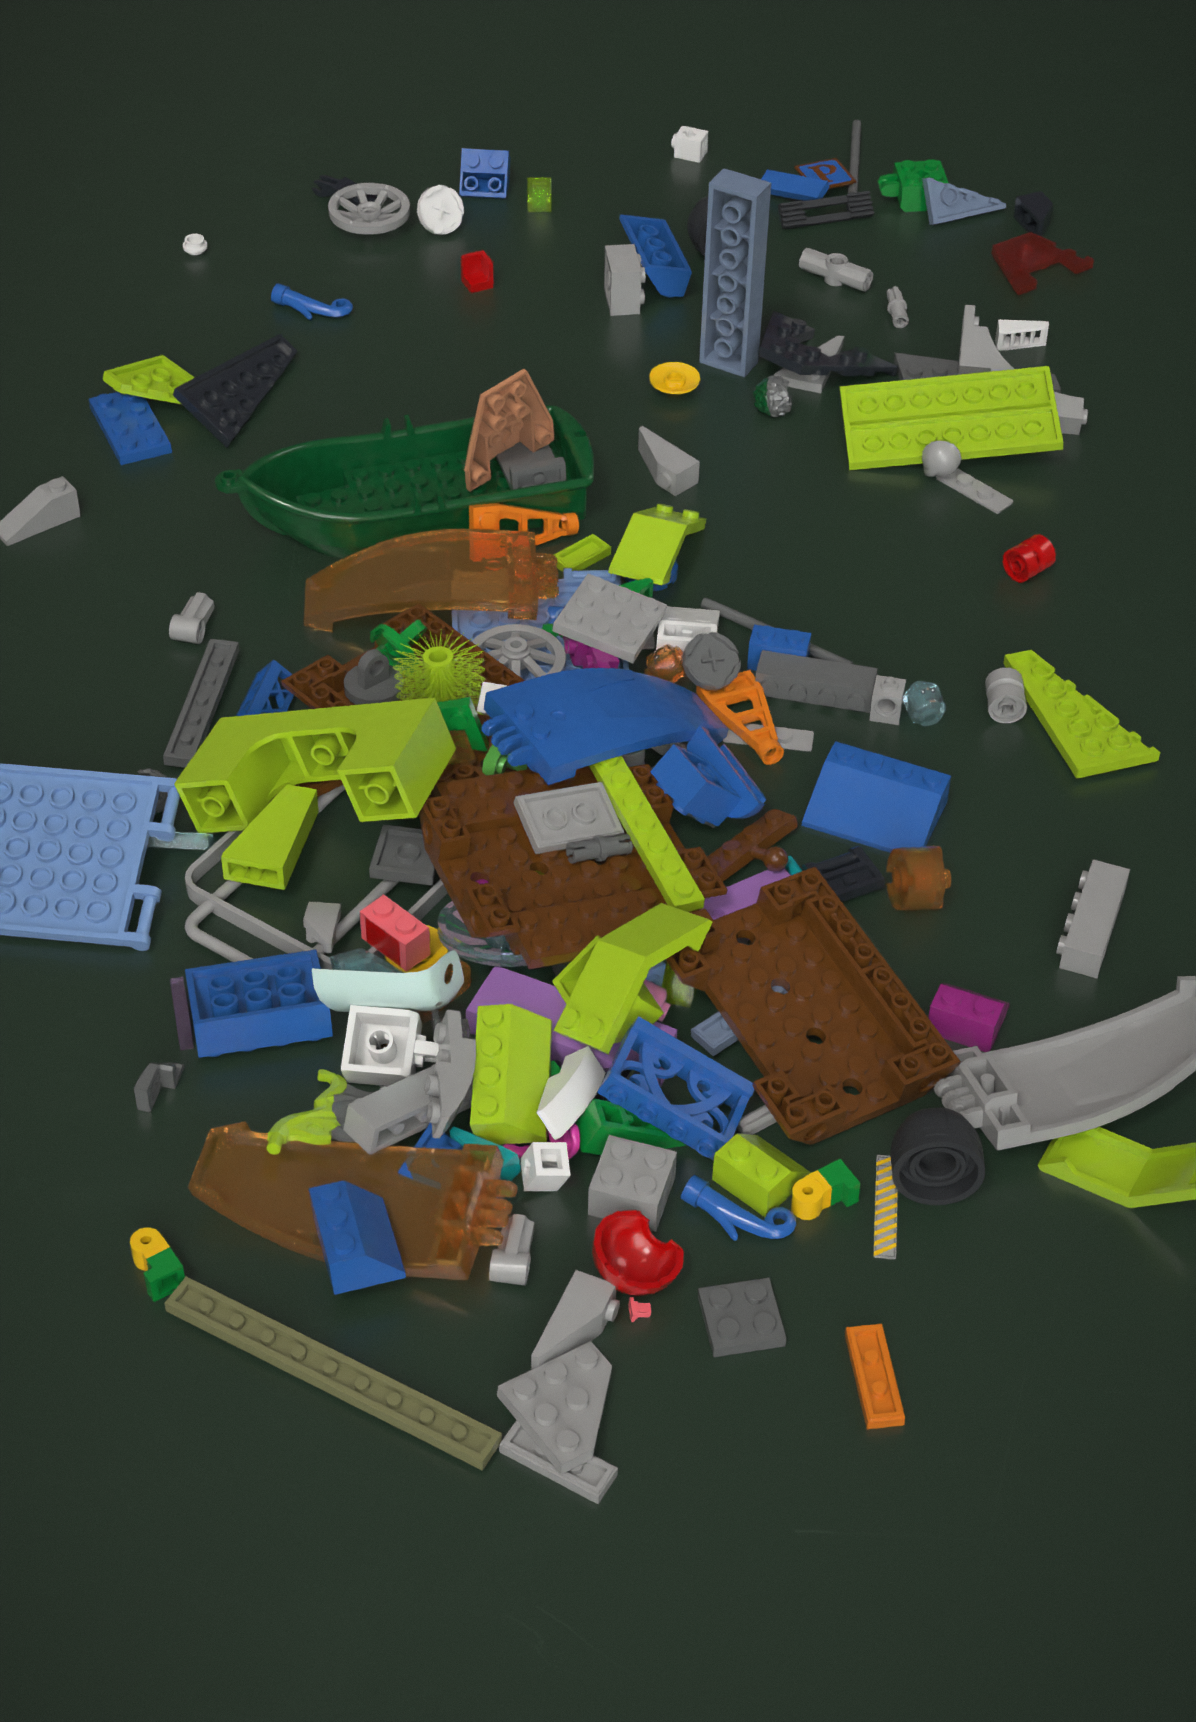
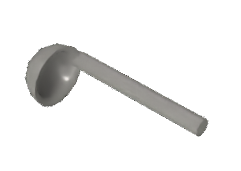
M940 440L926 445L922 451L924 474L928 477H940L954 473L961 463L962 456L959 449L948 441Z

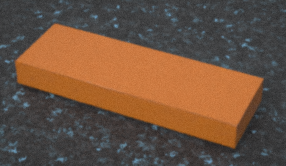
M882 1324L846 1327L845 1338L866 1428L876 1429L904 1426L905 1415Z

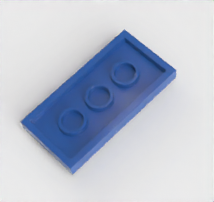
M114 392L89 398L90 409L120 465L172 453L171 443L144 397Z

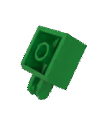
M933 159L917 162L911 160L894 162L893 174H884L877 180L879 187H881L882 195L884 197H897L900 208L904 212L927 211L923 178L930 177L933 180L948 183L941 161Z

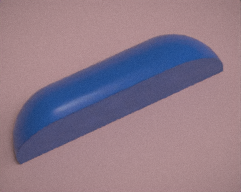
M699 726L688 742L686 750L708 760L742 798L727 817L745 819L756 815L765 805L766 798L729 748L725 744L718 747L709 735L710 731Z

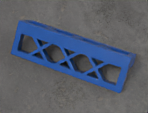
M272 660L256 674L236 716L287 712L294 695L287 689L281 690L277 678L280 677L284 680L292 674L277 661ZM268 697L276 698L279 709H272Z

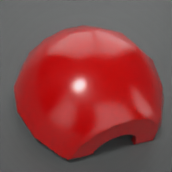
M616 1211L604 1217L595 1229L592 1247L594 1265L600 1276L616 1286L617 1291L638 1296L654 1294L666 1288L682 1269L684 1258L683 1249L672 1239L669 1242H661L653 1236L649 1228L650 1220L641 1211Z

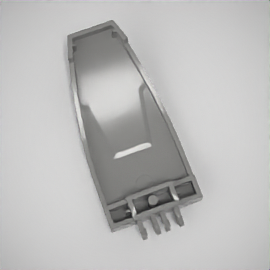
M1177 976L1176 990L1123 1014L1068 1033L984 1053L980 1051L978 1046L954 1050L953 1052L961 1062L946 1079H939L935 1084L934 1092L938 1097L942 1098L941 1101L945 1108L960 1113L974 1128L980 1127L997 1151L1080 1133L1122 1118L1160 1098L1196 1071V976Z

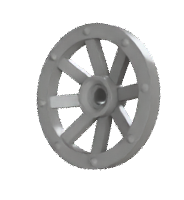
M360 183L342 188L333 194L328 203V211L331 221L345 231L357 234H380L392 231L407 221L410 215V202L408 197L395 187L380 183ZM366 195H378L375 202L367 201ZM357 196L360 204L357 207L348 199ZM387 197L394 200V202L381 209ZM341 205L350 212L338 210V207ZM400 208L398 213H391L394 210Z
M523 624L502 625L484 631L472 641L482 650L486 647L496 649L487 653L493 658L499 659L500 663L518 676H520V670L525 668L535 677L565 671L566 654L563 645L555 636L541 628ZM546 647L552 654L536 649ZM533 659L552 664L553 667L548 673H545Z

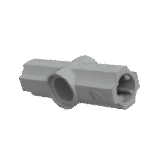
M806 248L799 259V267L801 269L824 277L826 284L831 286H841L844 284L866 292L873 280V272L871 270L849 263L848 258L840 253L827 255Z

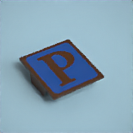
M837 158L794 166V169L800 176L828 181L829 189L856 183L854 177Z

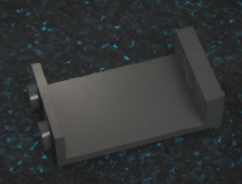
M518 442L513 447L496 456L511 490L566 480V463L563 457H554L549 444L533 453L521 442Z

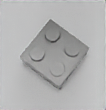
M635 244L605 246L604 290L610 316L640 314V304L645 302L644 289H641V283H645V269L642 267L641 256L637 254Z
M609 1135L589 1186L588 1215L604 1218L616 1211H641L650 1220V1231L656 1232L675 1180L677 1152Z

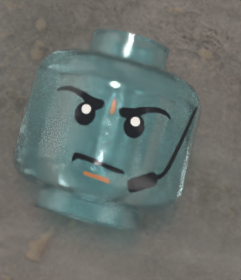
M917 681L913 683L903 697V702L910 719L914 723L923 726L936 724L941 720L946 711V703L940 688L932 682Z

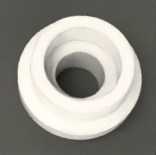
M190 234L185 237L183 250L190 255H200L207 249V242L202 235Z

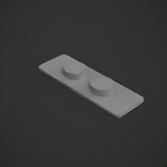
M958 468L948 476H936L937 480L994 513H1000L1013 504L1012 499Z
M743 724L750 731L763 728V725ZM775 727L778 742L783 749L812 750L813 731ZM731 729L728 730L727 737L723 739V742L748 745Z

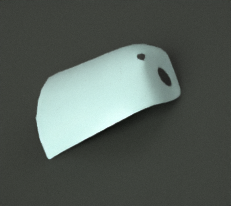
M455 950L446 953L430 968L419 972L390 973L312 968L313 985L319 1000L328 1008L337 1012H349L350 1005L404 1009L413 1012L432 1011L444 1007L455 998L464 982L462 966ZM452 963L453 975L451 981L445 984V971L447 966Z

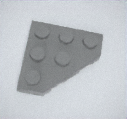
M590 1341L498 1386L497 1397L560 1474L593 1458L611 1378L612 1365Z

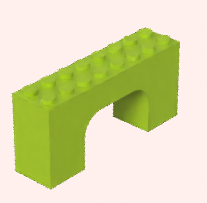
M435 698L223 717L218 720L174 785L198 834L244 830L287 784L296 785L306 782L330 780L342 781L360 822L416 818L454 754L456 747Z

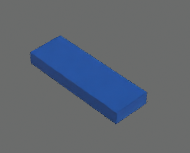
M767 170L761 180L771 182V195L803 201L822 199L830 187L826 180Z

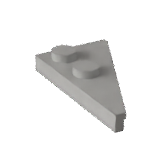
M838 335L818 348L821 349V353L828 356L839 354L844 344V336ZM786 368L774 374V376H782L783 379L790 381L788 387L816 393L822 392L829 375H799Z

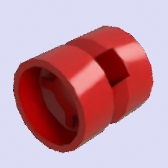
M1035 534L1004 553V569L1012 580L1023 583L1054 564L1056 560L1055 549L1051 541L1045 536Z

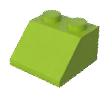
M737 1133L714 1153L712 1180L765 1217L771 1209L779 1207L792 1195L793 1186L798 1180L806 1177L811 1172L758 1135Z

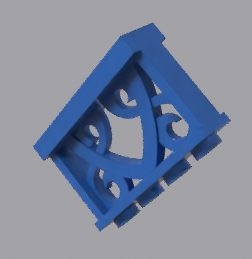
M638 1016L625 1033L613 1062L598 1089V1093L607 1098L611 1103L621 1106L636 1115L640 1120L652 1124L667 1133L671 1138L681 1141L696 1150L700 1155L714 1161V1153L733 1137L749 1098L753 1095L755 1089L752 1086V1082ZM631 1049L639 1054V1062L626 1060ZM624 1070L640 1072V1074L632 1075L629 1080L621 1076V1072ZM678 1076L685 1080L691 1096L697 1103L687 1105L670 1104L662 1092L657 1078L669 1079ZM723 1103L732 1108L728 1118L718 1108ZM708 1113L713 1115L718 1121L720 1133L712 1129L713 1119Z

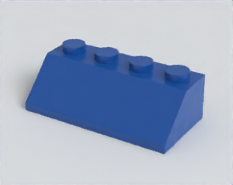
M620 214L619 220L631 244H635L636 252L641 256V264L659 293L669 298L674 296L684 297L692 271L666 220Z

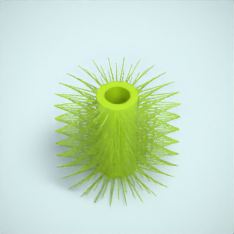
M441 634L439 646H437L436 638V647L433 641L434 647L432 646L431 648L428 643V650L423 648L422 645L420 646L425 652L414 649L413 651L417 654L401 653L409 658H392L396 661L398 659L414 660L399 661L402 663L401 665L407 666L396 665L398 667L411 668H394L393 666V669L399 671V674H407L408 676L405 679H399V684L409 687L395 685V688L398 690L406 688L399 692L398 695L409 697L400 698L401 700H409L408 698L410 700H414L412 698H435L437 702L467 698L466 696H476L481 692L472 691L471 689L481 687L479 684L486 679L476 672H471L478 671L481 674L482 671L471 669L484 668L478 666V662H473L477 665L467 663L472 662L469 660L476 657V654H473L474 656L469 655L471 656L469 657L470 659L459 654L454 655L460 652L457 650L466 642L456 647L455 651L450 650L453 646L452 643L449 648L448 646L447 648L445 647V643L442 647ZM477 645L472 646V648L469 647L470 649L463 652L467 653L469 650L473 649ZM473 660V661H479L480 664L483 663V660ZM398 673L395 674L396 677H405V676H399ZM471 699L472 702H474L473 704H476V703H477V705H474V706H478V702L473 701V700H477V701H479V700H478V699Z

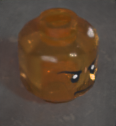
M670 644L663 645L646 657L648 667L644 669L645 674L672 683L686 676L682 663L683 651L678 645L675 647Z

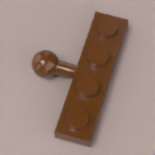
M772 809L707 856L722 882L753 859L763 861L765 867L770 871L778 872L783 870L788 864V855L784 849L771 846L798 827L797 818L794 815Z

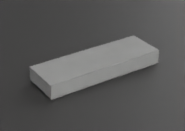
M517 1420L499 1444L500 1453L596 1504H599L618 1475L617 1467L594 1455L592 1459L560 1474Z

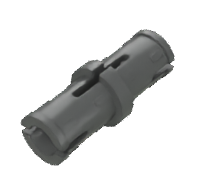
M629 834L608 838L594 836L589 841L568 843L566 855H573V857L568 858L570 863L592 859L600 862L605 861L607 857L631 854L633 844L632 841L626 842V840L631 839Z

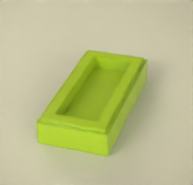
M591 534L552 555L551 564L562 572L563 568L581 571L611 555V546L596 535Z

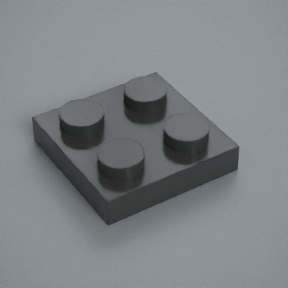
M383 824L369 868L370 878L432 886L436 869L425 850L422 829Z
M770 1278L698 1288V1300L713 1357L786 1346V1334Z

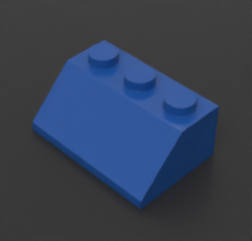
M345 1180L309 1188L313 1218L334 1295L406 1278L383 1197Z

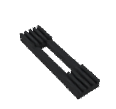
M870 191L808 201L780 203L778 211L782 230L872 217L874 211H872ZM846 204L847 212L806 217L804 215L805 211H803Z

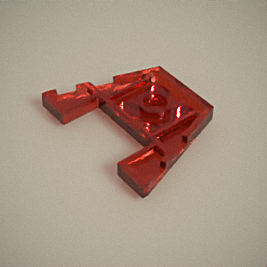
M1032 232L993 245L991 253L1018 295L1036 289L1037 280L1030 275L1033 271L1045 269L1050 265L1060 262L1073 273L1078 274L1093 268L1094 263L1093 258L1086 256L1085 259L1076 256L1077 251L1069 248L1066 250L1056 248L1055 242Z

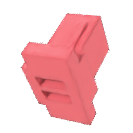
M630 1297L628 1309L631 1322H635V1319L638 1317H650V1303H638V1301H634V1297Z

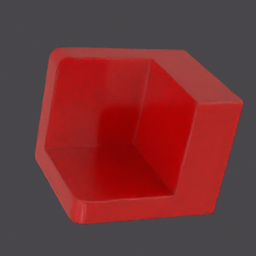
M484 250L461 256V281L470 293L493 288V262Z

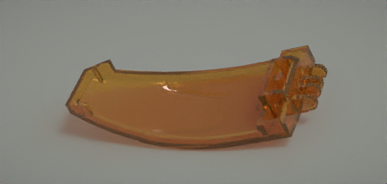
M444 529L392 538L351 554L308 578L305 587L304 626L332 632L333 622L375 614L404 612L418 603L428 610L508 612V619L537 620L538 599L556 598L559 593V587H557L559 582L557 576L558 569L556 568L557 558L550 553H536L535 532Z
M246 1121L210 1129L188 1185L193 1196L242 1227L277 1243L279 1246L325 1262L313 1218L309 1188L345 1180L383 1197L406 1276L468 1280L480 1246L501 1245L504 1238L503 1234H501L502 1232L491 1228H504V1226L508 1225L509 1216L507 1215H510L513 1206L511 1202L504 1198H513L518 1191V1186L513 1182L499 1179L504 1159L497 1145L464 1144L462 1150L388 1146L369 1155L358 1143L331 1141V1144L314 1145L301 1141H287L286 1144L282 1145L280 1153L273 1155L267 1151L268 1134L251 1131ZM404 1162H406L407 1170L410 1171L413 1179L397 1173Z

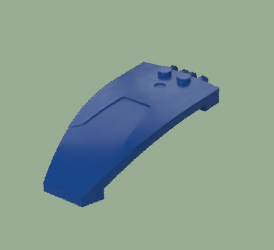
M584 668L561 671L486 692L484 710L491 718L484 722L481 727V731L485 735L492 736L491 742L498 748L497 750L504 756L508 755L507 761L511 766L515 767L526 764L531 771L539 773L548 785L575 777L576 769L651 747L690 741L699 726L710 731L709 735L716 744H719L727 737L729 730L696 693L658 677L616 668Z

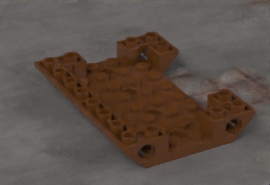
M815 866L762 886L755 904L713 920L706 909L692 913L713 922L699 951H694L687 946L665 959L682 984L706 992L764 1077L754 1081L752 1086L789 1139L813 1145L919 1099L932 1090L939 1079L941 1080L948 1076L961 1062ZM747 938L753 944L746 945L744 943H739L737 939ZM781 986L786 989L787 993L774 992L771 987ZM807 1036H818L823 1043L810 1042ZM852 1086L859 1091V1094L846 1093L843 1087Z

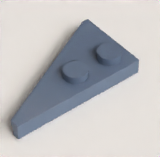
M930 177L922 179L930 225L1006 208V203L998 199L988 198L964 188H957L952 184L942 183Z

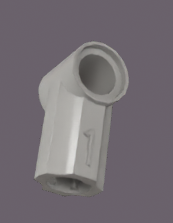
M199 592L195 596L190 597L181 614H174L169 625L170 638L200 644L205 635L206 622L215 609L214 601L207 594Z
M513 1214L509 1218H504L498 1249L493 1250L491 1257L489 1281L526 1286L530 1270V1248L534 1234V1222L527 1219L525 1215Z

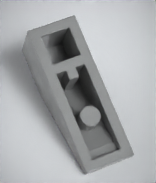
M644 426L639 428L638 450L657 485L677 496L698 484L700 461Z
M63 476L38 486L0 521V539L6 546H9L80 517L76 489Z
M575 1270L531 1355V1370L601 1335L607 1322H613L619 1311L620 1301L616 1300V1286L606 1280Z

